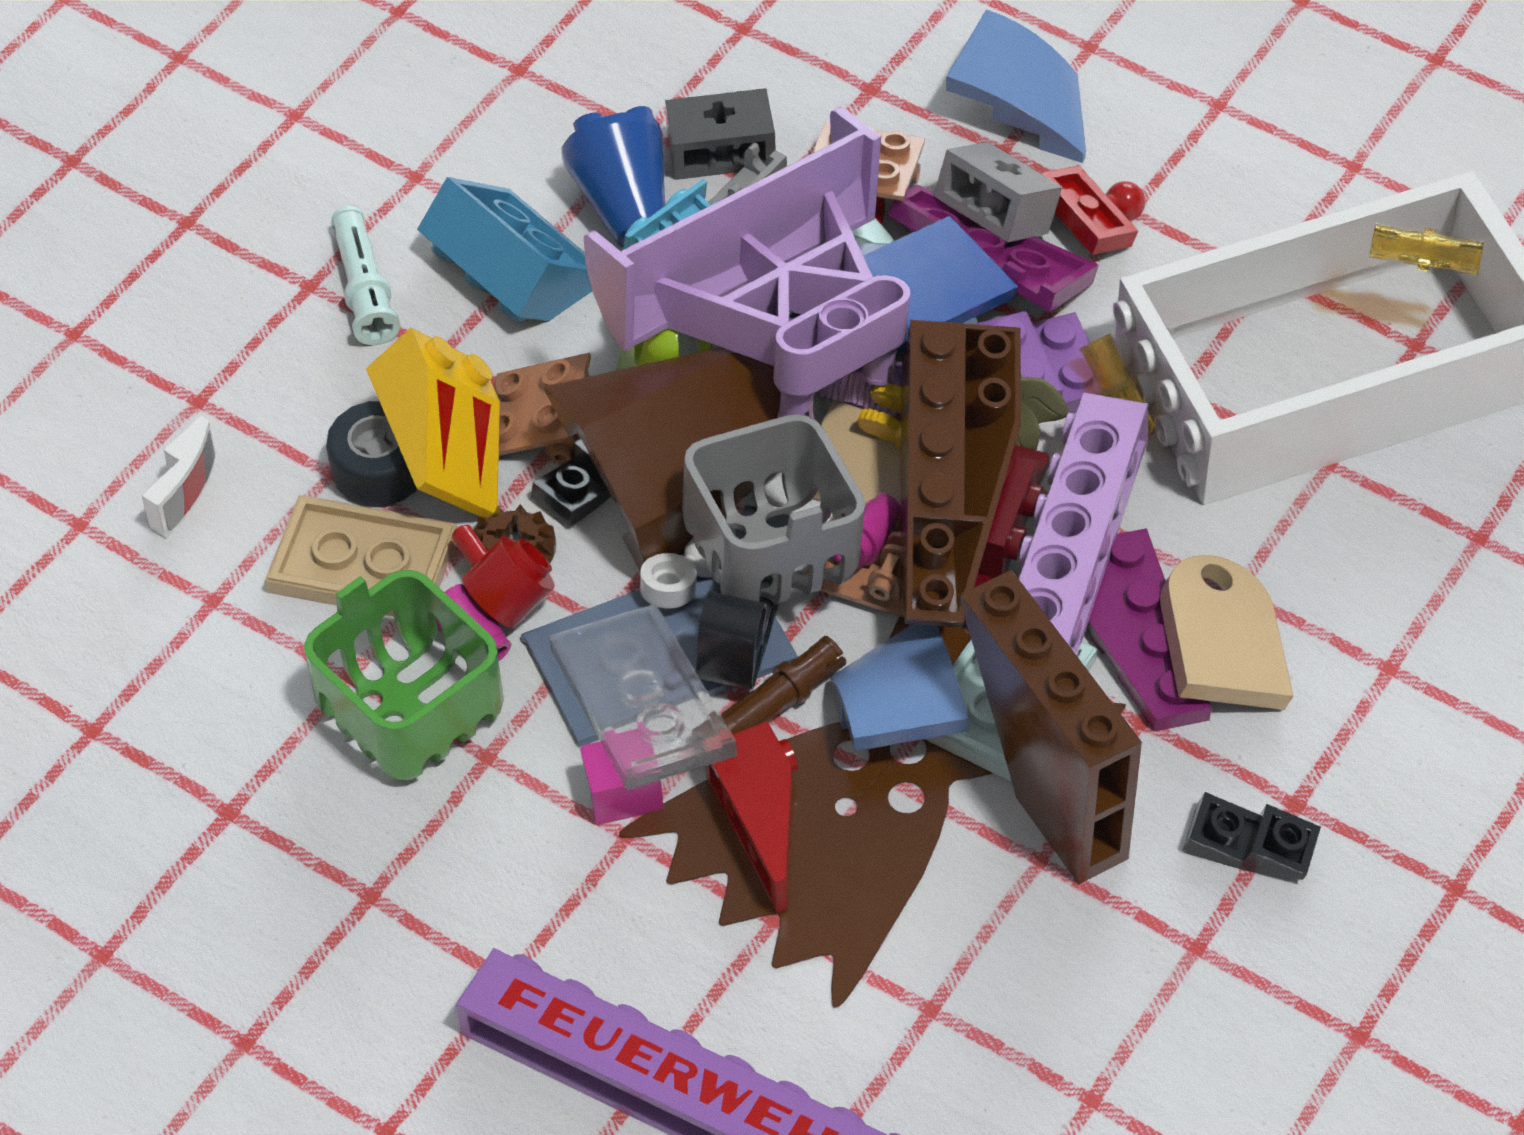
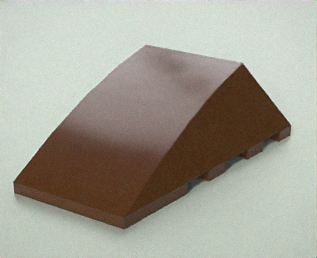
M718 347L543 388L569 438L577 433L579 434L630 532L621 537L639 571L643 563L654 555L662 553L683 555L687 543L693 538V535L686 531L682 517L684 458L686 450L693 443L702 439L778 418L781 392L774 384L773 365ZM751 481L741 482L735 487L733 492L735 506L752 492ZM720 490L710 491L724 517Z

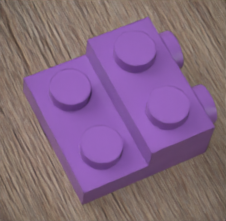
M1023 311L978 323L979 325L1021 328L1022 377L1041 378L1053 385L1065 400L1069 413L1077 412L1083 392L1112 397L1113 390L1076 312L1032 323L1027 312Z

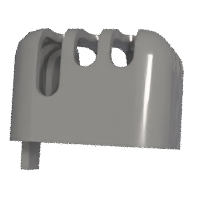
M797 414L783 416L702 439L693 443L686 450L684 458L682 517L686 531L694 537L697 551L707 560L709 573L717 583H720L721 594L758 602L759 598L762 597L778 604L790 599L791 588L800 589L808 595L821 590L823 579L832 580L837 585H840L852 578L860 560L866 503L862 492L824 428L816 420ZM775 472H782V484L787 503L782 507L770 505L765 494L764 482L769 475ZM744 481H751L752 496L757 510L751 516L739 514L734 502V489ZM720 490V499L725 518L710 491ZM819 491L821 498L820 507L816 506L789 514L788 525L775 528L766 523L771 517L803 507ZM832 513L834 520L826 522L830 518ZM731 529H740L746 535L744 538L738 539ZM834 555H841V563L824 570V564L827 559ZM803 564H810L809 575H799L794 570ZM765 577L772 581L769 587L760 589L761 581Z

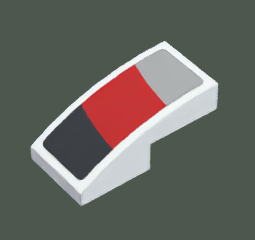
M203 416L196 419L163 450L168 471L141 495L150 529L165 539L172 534L191 512L201 497L214 468L217 455L209 420Z

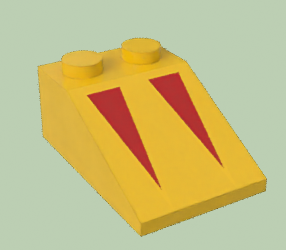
M410 327L366 368L368 376L416 488L474 515L488 518L494 514L498 506L500 401L490 381L493 377L492 372L479 356L475 354L466 355L452 348L441 337L434 336L431 338Z

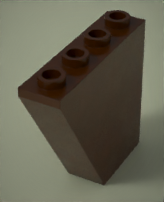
M1012 570L962 593L961 605L1017 800L1078 884L1128 860L1142 741Z

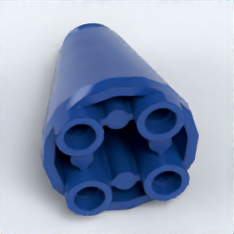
M637 106L626 112L604 117L596 112L585 114L575 120L573 123L575 132L567 138L561 147V157L565 168L615 242L622 248H624L625 234L635 221L642 217L649 218L665 207L662 131L659 123L654 118L652 110L647 106Z

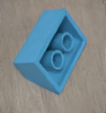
M446 177L417 228L421 234L433 243L431 246L433 253L447 262L460 266L466 272L464 279L469 284L483 292L491 293L500 301L497 305L499 310L516 321L525 322L527 318L550 321L592 292L586 268L585 252L508 188Z

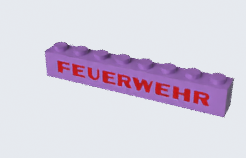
M493 948L456 1003L462 1035L668 1135H887L866 1125L860 1116L847 1108H830L811 1099L807 1092L798 1085L789 1081L776 1082L755 1072L749 1063L737 1056L726 1055L723 1057L702 1047L697 1039L682 1030L673 1029L670 1032L649 1022L639 1010L626 1004L613 1005L595 996L590 988L577 980L567 979L563 981L544 972L535 961L524 955L515 954L512 957ZM890 1133L889 1135H901V1134H898V1133Z

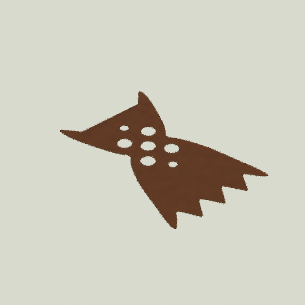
M899 616L889 639L911 624H905V618ZM937 626L953 665L970 642V634L958 627ZM1113 703L1120 713L1126 707V704ZM840 722L825 725L787 739L796 756L798 771L792 773L793 810L787 910L777 913L781 916L780 928L772 960V966L780 968L821 955H832L834 957L831 991L834 1008L843 1004L859 983L923 877L946 818L949 804V787L956 780L972 779L992 774V772L954 755L925 739L922 740L926 745V754L917 763L903 764L896 761L892 757L890 745L868 749L869 760L862 768L853 771L844 770L838 767L833 759V751L837 745L851 740L849 730H842ZM708 780L663 803L664 809L648 812L620 831L619 837H643L671 832L678 834V843L666 880L668 884H675L717 873H726L728 875V884L719 919L720 925L725 926L776 914ZM904 782L919 786L925 795V802L922 807L911 813H902L895 810L888 800L889 792L894 786ZM841 798H851L857 803L858 807L854 814L842 816L836 811L835 804Z

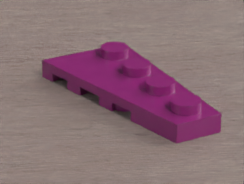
M918 184L907 190L904 201L893 199L889 216L905 225L911 232H915L950 216L1018 286L1016 290L1018 294L1048 312H1051L1094 282L1098 264L1037 237L1006 242L934 197V191Z
M1145 528L1117 534L1087 627L1091 631V640L1101 654H1107L1118 670L1117 678L1155 732L1210 721L1211 705L1206 700L1181 698L1178 696L1160 604L1161 590L1166 580L1148 530Z

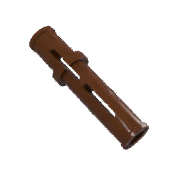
M824 635L809 647L807 651L788 664L786 661L781 662L773 668V675L765 680L763 684L749 692L711 723L692 734L693 741L698 743L695 746L704 757V745L766 721L770 722L776 715L795 702L797 705L802 704L810 698V691L829 675H832L846 665V658L841 656L844 654L833 639Z

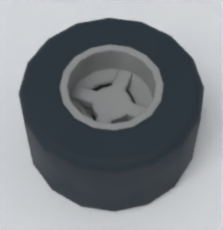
M368 401L352 406L335 419L328 430L326 450L331 475L336 488L345 497L365 506H388L405 500L418 490L380 401Z

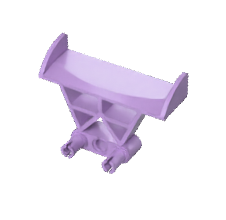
M838 107L830 112V145L622 251L618 250L597 231L584 235L585 261L592 291L604 321L618 346L626 351L669 328L773 365L774 384L781 392L778 418L797 414L814 419V394L860 367L862 378L869 384L884 386L888 384L887 378L891 382L894 381L897 372V348L902 345L907 336L910 289L904 281L897 277L888 275L873 277L852 233L853 230L875 219L881 136L846 109ZM789 310L802 314L789 321Z

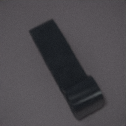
M746 504L742 515H753L757 511L756 507ZM790 513L771 517L766 523L775 528L787 526ZM737 529L735 536L738 539L744 538L746 534L742 530ZM765 577L761 581L760 589L769 587L772 581ZM720 584L717 593L709 591L704 602L699 624L696 678L753 690L780 603L775 604L770 599L762 597L759 598L758 602L721 594Z

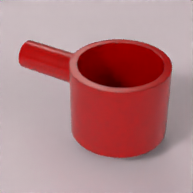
M461 525L453 531V541L471 565V568L462 577L465 588L476 603L502 625L515 628L554 589L555 584L549 574L552 571L549 561L530 542L524 539L515 541L510 537L502 536L487 551L470 525Z

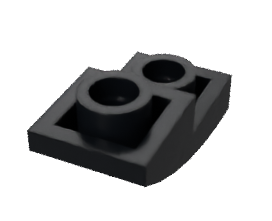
M581 439L574 443L572 459L535 480L531 492V498L568 527L586 517L611 497Z
M1204 792L1198 801L1182 850L1249 872L1303 880L1307 875L1321 826L1269 804H1266L1261 813L1257 814Z

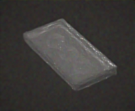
M657 605L646 606L549 636L551 652L626 790L737 756L735 738Z

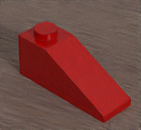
M766 721L704 745L706 778L777 914L787 910L793 810L792 773L798 771V763L788 740L778 741L769 722Z

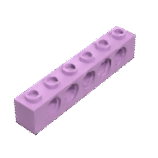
M1084 392L1076 414L1068 413L1065 419L1062 443L1065 447L1062 454L1054 453L1048 474V484L1051 488L1048 495L1040 494L1034 513V526L1037 528L1034 537L1025 536L1019 558V567L1022 569L1019 580L1076 655H1078L1111 555V548L1117 537L1148 442L1147 403Z

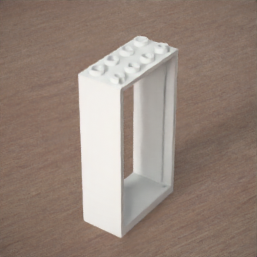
M1473 171L1120 278L1118 302L1113 304L1116 330L1115 337L1110 339L1111 353L1115 356L1116 365L1120 369L1125 367L1131 377L1132 388L1137 402L1148 404V409L1154 418L1157 437L1162 446H1170L1177 459V468L1182 482L1186 481L1187 487H1193L1203 506L1524 403V247ZM1441 255L1446 256L1495 332V334L1222 420L1218 418L1173 338Z

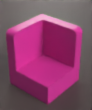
M648 731L591 743L581 747V758L590 788L592 810L596 824H605L664 809L661 776Z

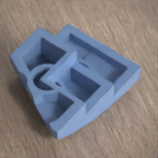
M986 9L946 76V91L992 105V120L1040 135V150L1083 163L1086 158V146L1078 74L1052 46L1037 34L1003 15Z
M911 624L831 676V687L842 730H849L854 751L968 732L969 718L950 656L937 626Z

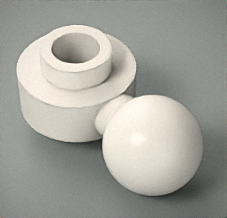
M694 537L687 543L684 549V556L662 553L648 558L643 563L640 570V592L647 602L667 609L683 606L690 602L696 593L697 576L702 578L712 577L708 571L707 560L699 554L695 547Z

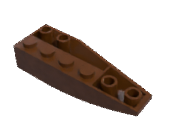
M910 320L902 351L901 548L905 624L958 628L963 626L965 616L960 601L961 594L974 588L1021 425V328Z

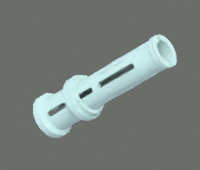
M355 206L342 207L332 214L331 224L336 234L341 259L348 279L344 298L346 305L354 312L355 318L352 324L354 336L359 342L366 345L384 344L392 340L398 334L401 327L398 314L391 309L389 304L392 296L390 284L378 274L373 250L364 223L363 212ZM372 322L374 323L375 330L370 329L369 325Z

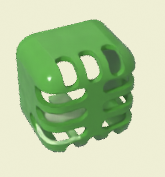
M396 571L386 576L370 589H368L366 581L359 576L335 594L338 612L319 624L307 635L304 643L305 656L315 702L325 716L335 717L339 730L345 736L355 738L360 750L368 758L376 759L382 771L396 780H411L422 775L424 763L428 758L435 762L441 761L449 755L450 745L454 739L461 742L468 741L476 735V727L481 719L491 723L501 713L504 696L496 642L484 628L433 581L418 571ZM390 611L394 613L399 635L411 652L410 656L403 661L393 660L383 643L380 624L383 617ZM437 618L442 626L445 642V651L442 657L431 669L410 683L400 682L397 679L398 674L419 659L432 645L437 634ZM364 630H367L371 650L384 670L383 676L378 680H368L361 672L356 660L354 641ZM338 649L341 652L345 671L358 690L357 694L327 667L328 658ZM459 652L467 664L464 677L429 703L421 702L418 699L419 695L450 670ZM370 695H376L381 697L383 701L379 707L372 710L363 699ZM390 716H400L404 720L391 722L385 719Z

